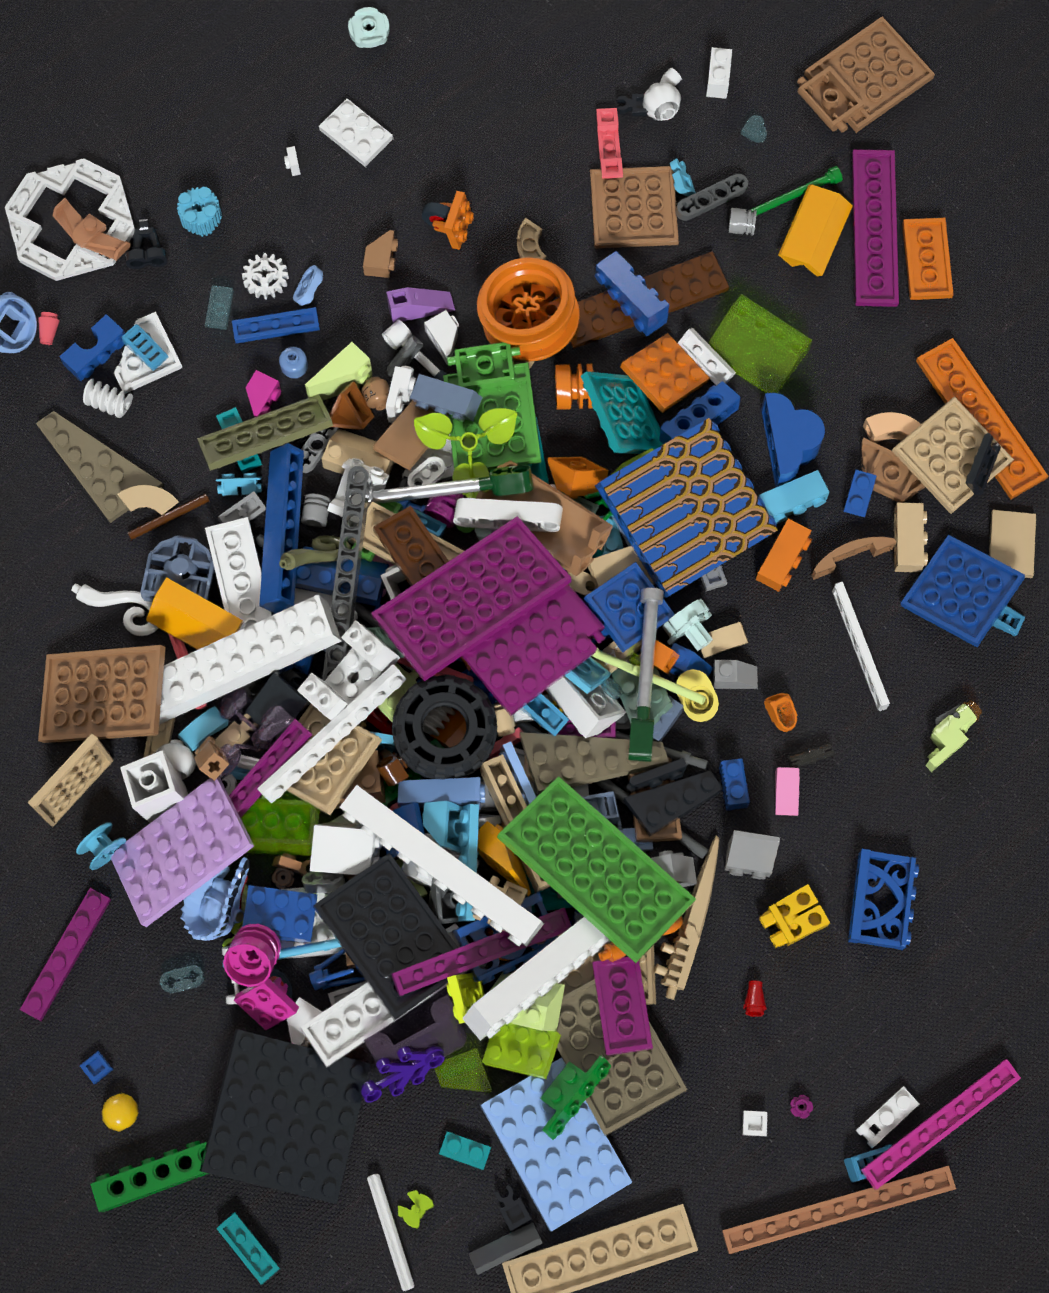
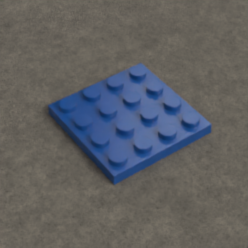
M948 535L902 600L901 607L978 647L1025 579V574Z

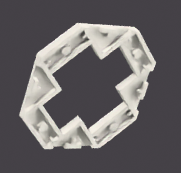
M86 159L76 160V163L66 166L62 164L50 167L44 172L26 174L5 206L20 263L55 281L112 266L116 263V260L89 249L81 248L77 244L67 259L64 260L33 244L42 228L41 225L26 217L46 187L65 195L74 179L106 194L107 197L98 210L100 214L114 220L107 235L124 242H129L134 235L135 227L120 176Z

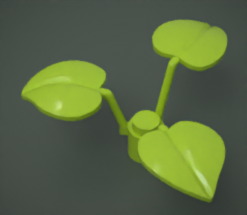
M497 408L485 412L478 422L480 429L484 432L476 435L467 432L461 437L449 436L452 431V423L446 415L441 413H430L415 418L414 427L417 436L428 448L442 449L446 444V439L460 441L461 448L468 452V464L463 463L455 468L452 476L453 481L489 477L488 469L484 463H472V451L476 449L478 439L486 435L493 444L508 442L515 431L517 412L506 408ZM479 491L462 494L467 498L476 499Z

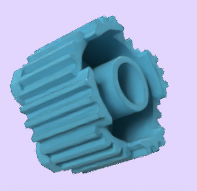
M196 187L195 190L192 188L191 191L187 190V193H181L178 197L177 210L183 228L187 229L188 232L191 231L192 234L196 232V235L199 234L202 237L204 235L208 236V233L212 234L215 227H218L222 217L217 196L211 193V190L207 187H201L200 189Z

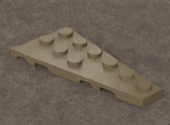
M51 412L36 423L110 523L129 510L117 494L138 485L163 487L162 482L56 412Z

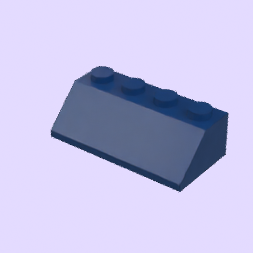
M304 546V548H303V549L314 550L313 548H311V547H306V546ZM361 558L356 602L376 607L380 606L385 586L380 575L386 573L385 570L390 567L389 564L376 561L369 562ZM347 560L344 563V570L349 572L353 569L354 563L352 560ZM337 561L309 563L297 567L295 588L333 595ZM345 582L341 585V592L343 594L349 593L351 585L349 582Z

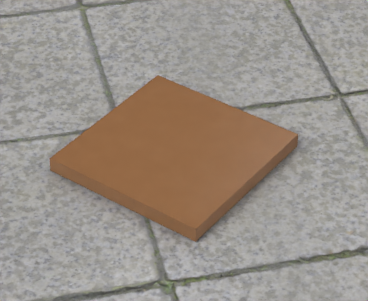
M671 166L623 168V178L604 179L601 176V169H590L595 248L678 245V225L675 213L676 198L672 176L674 172Z

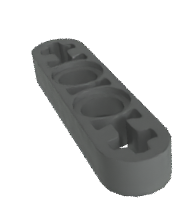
M735 174L682 199L676 207V216L682 221H687L742 195L748 186L747 178L742 174ZM735 182H736L737 184H740V183H741V184H742L741 188H740L739 185L733 187L734 184H735ZM717 189H722V190H724L725 193H726V196H725V197H719V196H717L716 193H715V190H717ZM698 198H706L709 204L705 206L700 205ZM682 207H684L685 209L690 208L689 212H682Z

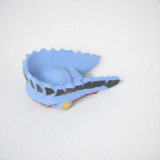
M243 857L240 861L232 882L223 879L230 870L227 866L183 899L184 906L181 908L183 912L181 919L185 922L184 928L189 930L188 933L194 939L213 940L230 933L236 923L243 920L244 913L241 910V901L244 886L248 879L249 860Z

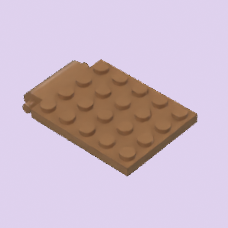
M882 16L807 68L804 75L809 81L804 77L799 78L797 83L800 87L797 92L831 131L839 129L843 133L848 129L846 125L848 123L857 133L932 80L935 74Z

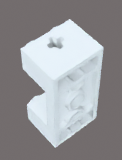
M355 621L341 637L352 649L327 679L323 681L311 673L297 690L330 720H333L391 665H395L401 658L358 621ZM359 673L358 680L355 683H351L352 676Z

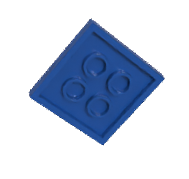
M636 562L583 598L591 611L605 626V630L622 653L642 640L645 604L640 601L641 590L644 588H655ZM664 599L663 603L658 605L656 629L675 615Z

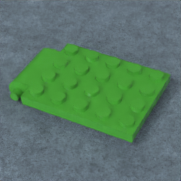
M504 342L455 349V356L447 357L448 366L456 365L457 373L443 375L444 382L474 390L483 397L473 421L465 419L464 422H461L448 414V418L452 423L450 436L461 437L467 432L474 433L475 435L483 433L484 431L480 429L478 422L480 417L489 410L506 408L517 412L515 431L508 442L493 444L486 435L478 439L477 447L472 451V463L482 462L488 471L510 460L518 465L542 463L529 363L514 364L513 356L521 355L520 346L511 347V344ZM451 440L455 470L460 464H468V452L461 448L460 441Z

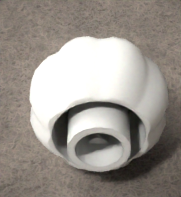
M654 83L644 94L643 108H646L648 111L647 115L655 120H669L679 110L681 95L677 88L669 83Z
M171 740L169 744L161 746L155 752L164 751L182 780L190 776L195 769L196 761L194 754L180 740Z

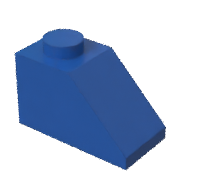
M676 643L673 644L671 649L680 656L670 670V673L680 676L685 671L694 669L700 670L709 677L713 667L695 652Z

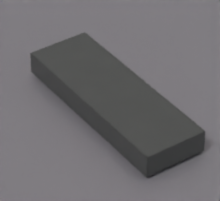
M532 1222L468 1254L477 1275L542 1244V1241Z

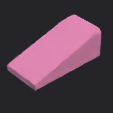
M779 767L775 771V815L798 816L799 768Z

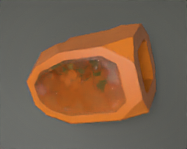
M779 693L765 699V708L776 727L783 732L792 730L797 723V713L789 694Z

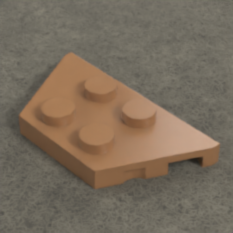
M863 438L861 442L862 471L877 475L873 491L898 503H904L925 488L919 479L891 450Z

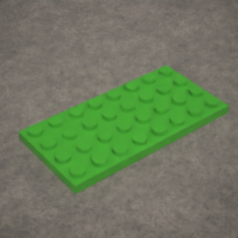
M559 776L497 836L502 843L635 963L640 960L696 900L695 897Z

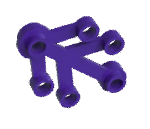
M408 1046L400 1048L397 1052L400 1061L417 1060L413 1063H391L388 1058L380 1059L376 1063V1067L381 1074L387 1072L395 1073L376 1083L374 1081L365 1082L361 1087V1094L365 1102L371 1103L378 1100L382 1095L381 1089L388 1085L392 1096H399L404 1092V1087L409 1080H411L413 1085L421 1084L425 1080V1075L430 1068H436L444 1062L443 1049L441 1047H429L425 1052H412Z

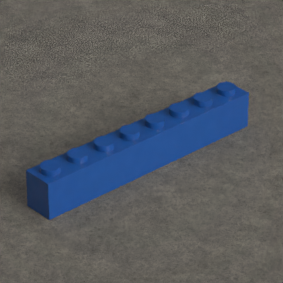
M289 443L270 451L259 606L275 614L294 606L296 568L286 570L280 567L279 562L284 553L298 549L304 451Z

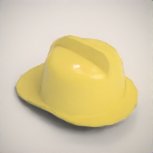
M692 669L682 673L676 684L706 696L704 704L701 705L677 694L681 704L684 706L685 713L694 721L704 722L710 720L718 711L719 706L718 697L710 679L700 670Z

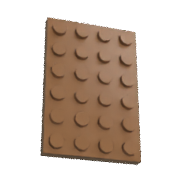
M154 645L46 655L38 741L42 743L86 740L91 734L98 739L158 735L165 647Z

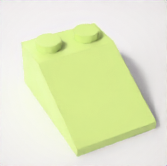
M351 342L305 384L308 398L319 394L323 401L339 396L353 381L358 389L364 386V382L373 376L370 358Z

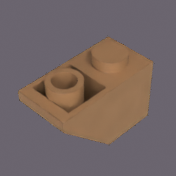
M389 230L366 247L363 263L364 275L390 278V271L395 269V258H392L393 251L397 252L398 239H395L393 230Z

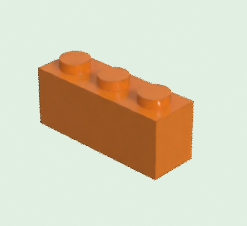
M788 519L760 568L756 580L778 592L782 586L787 587L792 578V575L789 574L791 569H797L802 559L799 556L802 549L807 551L812 541L809 538L812 530Z

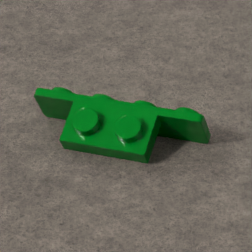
M602 1055L598 1057L587 1073L569 1061L540 1099L556 1111L542 1129L550 1139L554 1140L564 1131L568 1121L578 1113L580 1106L586 1098L593 1094L594 1088L601 1079L607 1076L611 1065Z

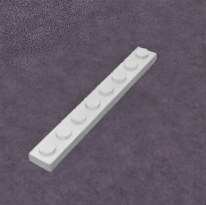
M394 664L391 665L257 789L271 804L280 798L291 785L296 783L310 768L314 767L340 740L349 735L351 730L361 721L365 720L389 695L401 687L407 679Z

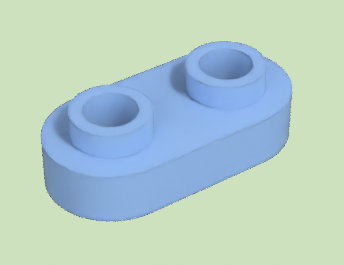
M315 265L305 271L293 295L295 302L301 306L311 303L318 285L323 280V271Z

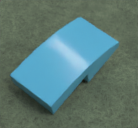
M214 706L178 734V738L193 752L209 735L211 736L227 727L229 720Z

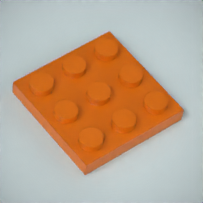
M668 333L622 362L620 366L662 413L708 383L710 379Z

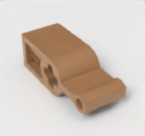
M209 735L194 752L196 754L194 759L199 770L215 781L229 765V762L223 750L216 745V740Z

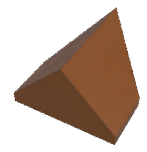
M354 381L339 394L329 414L333 423L332 427L364 429L374 418L372 411L366 405L365 399Z

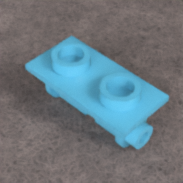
M243 473V477H235V474H222V478L216 479V481H221V485L217 486L218 494H222V496L238 495V487H242V495L251 494L253 491L257 495L258 492H262V485L257 484V480L262 479V477H256V473Z

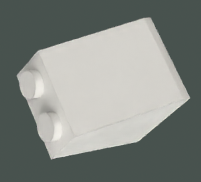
M163 750L120 767L132 808L150 823L176 803L184 800V797L188 795L185 784Z
M335 822L314 825L310 871L358 875L381 859L379 857L380 848H382V845L379 843L381 839L375 834L370 837L361 830L362 826Z

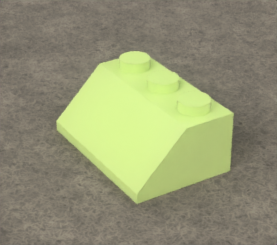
M502 973L490 991L512 973ZM560 983L553 985L548 993L543 997L539 996L534 1004L527 1010H522L510 1023L542 1031H557L565 985Z

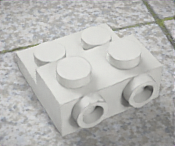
M395 366L386 403L388 422L393 423L404 411V405H409L411 402L410 396L415 386L416 378L413 377L414 369L409 366Z

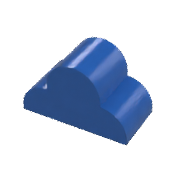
M766 393L761 413L776 488L795 480L799 467L812 462L816 458L824 438L825 427L821 418L814 412L803 409L795 410L787 397L778 393Z

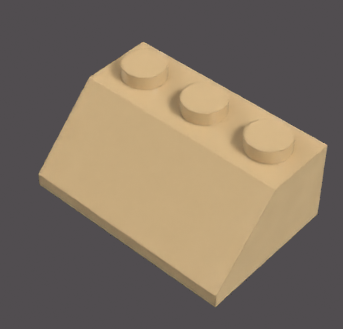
M338 429L329 439L322 456L323 467L340 474L344 473L345 468H342V465L349 458L359 459L364 462V465L369 467L381 468L388 475H390L395 462L373 450V445L377 441Z

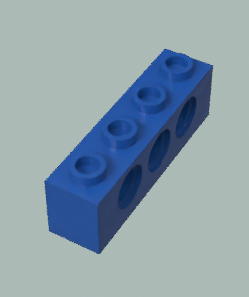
M723 381L717 386L713 385L701 398L697 397L688 408L680 410L675 418L663 423L660 428L659 441L665 444L708 418L719 425L739 409L741 397Z

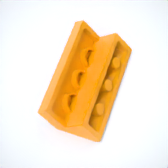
M812 184L809 185L778 256L791 267L804 265L814 275L823 276L853 205L839 193Z
M167 577L154 596L146 619L147 622L197 650L238 632L244 623L240 618Z

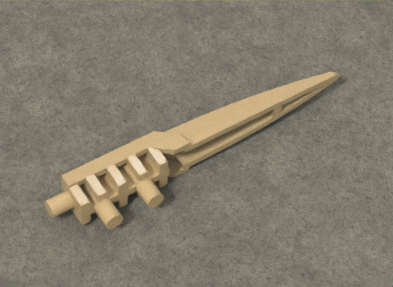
M715 836L697 878V884L692 892V896L696 900L685 912L678 936L673 940L674 946L665 942L661 946V951L671 954L670 959L666 962L668 966L664 967L656 964L654 968L655 973L664 976L660 984L668 987L665 997L674 1000L677 990L685 989L700 941L714 882L719 847L718 836Z

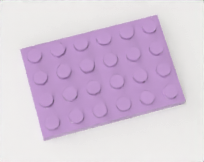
M218 776L215 781L209 778L184 797V800L176 803L127 840L110 858L141 925L147 927L253 848L254 844Z

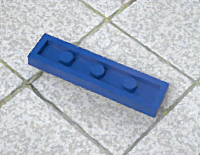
M316 307L232 321L235 343L320 330Z

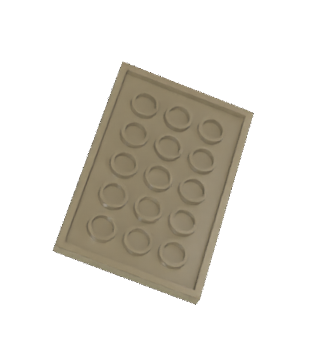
M595 979L563 996L558 1027L555 1032L561 1035L557 1050L566 1065L570 1061L587 1073L600 1055L611 1065L607 1076L601 1079L594 1088L593 1094L585 1100L604 1136L687 1091V1088L650 1022L653 1049L606 1056Z

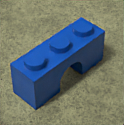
M107 314L91 328L94 337L98 340L93 348L83 349L74 343L59 356L63 365L80 381L90 377L97 366L105 363L116 349L119 350L124 346L122 336L125 334L124 330Z

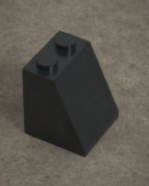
M294 663L274 672L246 710V713L251 716L253 722L260 724L270 737L277 740L294 719L299 721L311 704L297 691L308 678V675Z

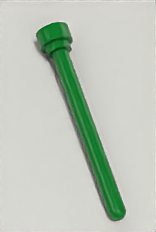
M837 166L828 169L824 176L750 210L751 212L757 210V216L805 194L808 186L811 184L818 187L827 183L835 185L843 181L841 171Z

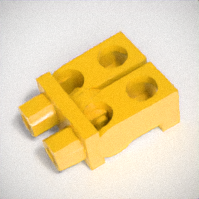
M808 884L769 906L767 912L759 917L764 929L773 924L777 926L779 931L770 936V940L775 948L785 944L789 946L830 924L820 905L816 906L818 900Z

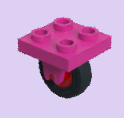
M278 969L272 970L265 983L244 989L237 993L233 1000L265 1030L296 1014L299 1006L291 999L292 987L288 978Z

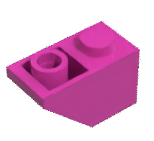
M257 370L246 386L254 417L269 413L272 403L276 402L281 395L279 381Z

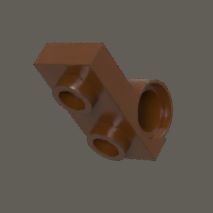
M386 747L379 751L382 760L378 762L376 768L388 786H394L409 777L405 771L408 768L406 763L395 751L391 753Z

